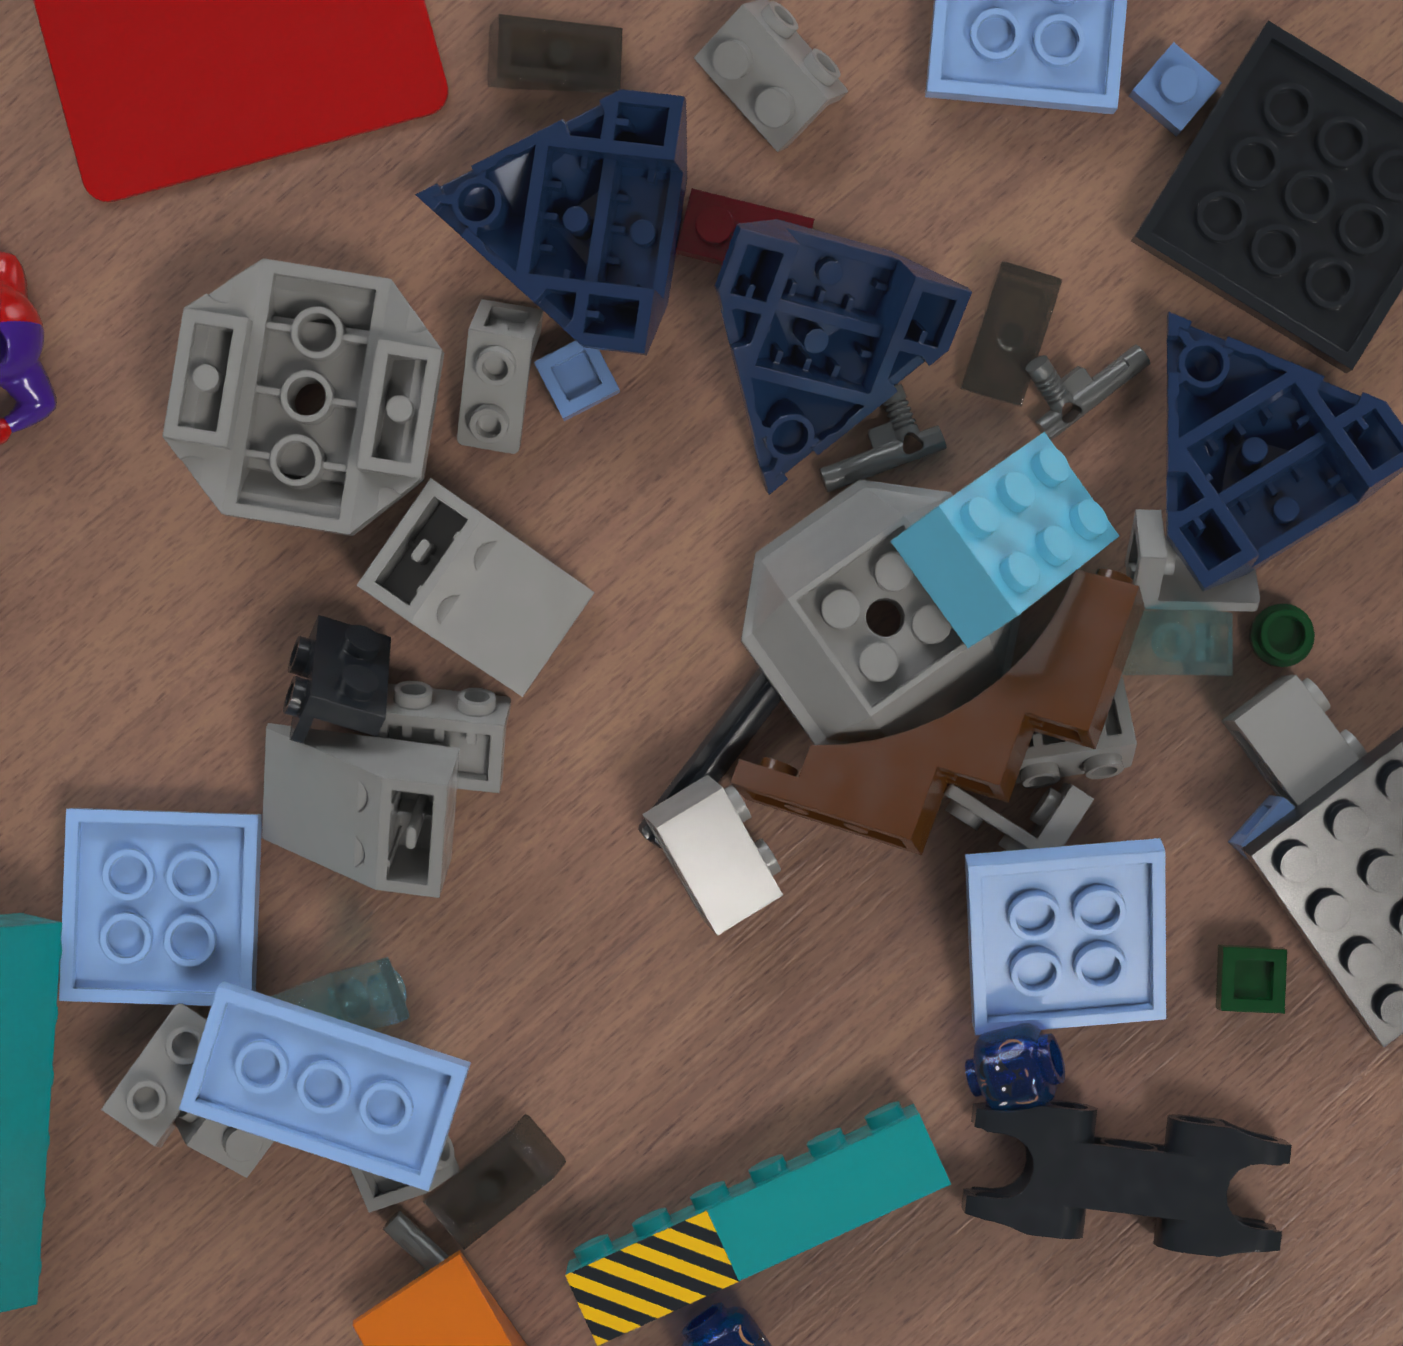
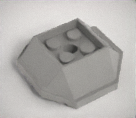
M263 258L228 280L209 295L205 294L184 307L162 437L178 458L182 460L221 514L354 536L424 481L445 353L392 279ZM309 384L323 385L326 393L323 407L313 415H300L295 405L298 392Z
M859 479L755 553L741 643L814 745H843L864 742L912 730L941 718L971 701L1011 669L1022 613L970 648H967L891 543V540L952 497L951 492ZM887 601L897 608L900 614V625L892 636L882 637L876 635L868 627L866 613L873 602Z

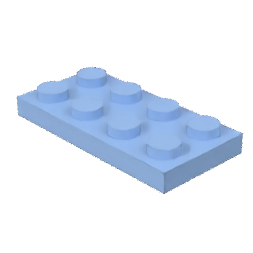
M223 981L217 986L179 1110L429 1191L471 1062Z

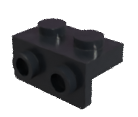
M318 615L309 638L298 636L288 664V673L297 676H294L291 680L283 706V713L292 716L291 741L303 744L314 718L378 736L386 719L391 649L390 636L377 633L363 625H351Z

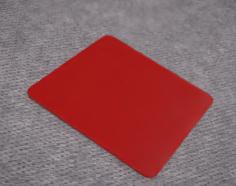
M33 0L83 185L93 198L102 202L123 200L430 116L440 111L448 98V84L425 0Z

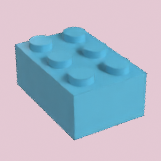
M1043 432L941 503L891 540V543L966 647L970 648L1025 611L1117 539L1119 534L1107 519L1102 507L1093 500L1072 471L1066 457L1054 446L1046 433Z

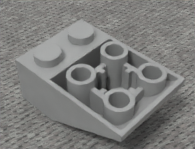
M431 478L357 584L359 588L522 697L595 593Z
M268 723L265 738L262 839L375 890L440 898L452 859L460 748L311 728L302 744L290 740L291 726Z

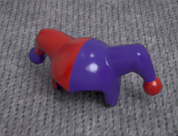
M0 252V387L5 389L14 398L16 404L8 415L0 417V445L7 442L12 433L46 419L56 409L57 397L51 382L39 361L44 346V327L41 317L28 299L27 280L23 266L15 255Z

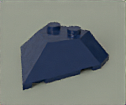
M620 89L599 100L600 105L567 122L561 119L471 166L473 170L442 186L436 183L415 194L584 348L647 356L669 302L686 192V98L678 95Z
M778 219L737 224L715 283V289L766 492L770 495L788 480L785 474L813 451L817 455L821 454L898 391L894 386L922 363L926 362L930 366L948 352L972 291L968 287L899 254L876 246Z
M1168 312L1166 538L1202 591L1249 574L1350 512L1403 472V424L1386 401L1364 392L1361 396L1323 381L1325 376L1229 336L1224 340L1190 326L1192 321Z

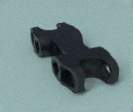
M1036 1097L1017 1100L1016 1102H1029L1035 1100ZM1038 1098L1026 1104H1017L1015 1101H1007L1006 1105H1000L1003 1102L973 1103L971 1122L974 1123V1127L981 1128L986 1132L1006 1134L1018 1138L1026 1149V1163L1020 1176L1014 1182L1004 1187L988 1188L973 1186L972 1188H963L961 1207L967 1215L1011 1227L1026 1235L1059 1239L1083 1238L1086 1209L1156 1217L1153 1244L1175 1252L1223 1257L1237 1253L1280 1250L1282 1231L1276 1230L1274 1224L1265 1223L1263 1220L1232 1214L1227 1203V1190L1231 1179L1237 1172L1249 1165L1281 1166L1282 1164H1290L1292 1145L1284 1139L1250 1131L1223 1119L1171 1114L1167 1116L1164 1144L1095 1136L1098 1108L1087 1104Z

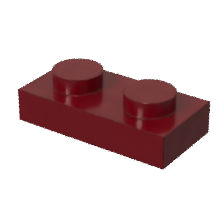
M692 188L676 254L722 265L737 224L778 219L812 229L815 219Z

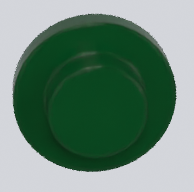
M1275 604L1264 608L1253 619L1249 631L1250 644L1256 656L1264 663L1275 667H1289L1304 660L1310 653L1315 639L1314 627L1309 616L1303 610L1291 604Z

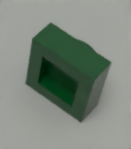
M1218 944L1216 1009L1233 1012L1285 1014L1287 949L1282 947Z

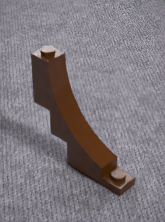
M1102 568L1098 569L1096 574L1077 569L1062 603L1046 629L1027 653L1005 675L971 701L941 718L912 730L881 739L843 745H810L799 777H796L798 774L796 768L779 760L763 757L760 765L739 759L730 783L746 800L922 856L948 784L1009 803L1034 731L1096 750L1145 609L1140 587L1133 585L1134 581L1130 577L1118 571Z

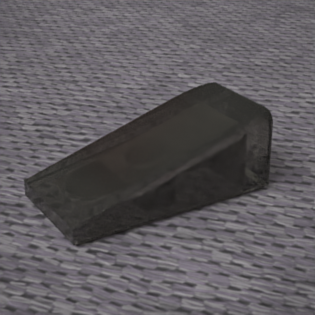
M499 14L491 23L489 29L488 87L519 90L614 93L620 90L623 28Z
M1001 262L999 264L960 389L1018 407L1022 406L1031 379L1025 368L1030 361L1039 355L1062 279L1009 262Z
M525 1114L465 1164L454 1176L431 1193L423 1202L465 1250L555 1178L565 1165L566 1160L533 1119Z

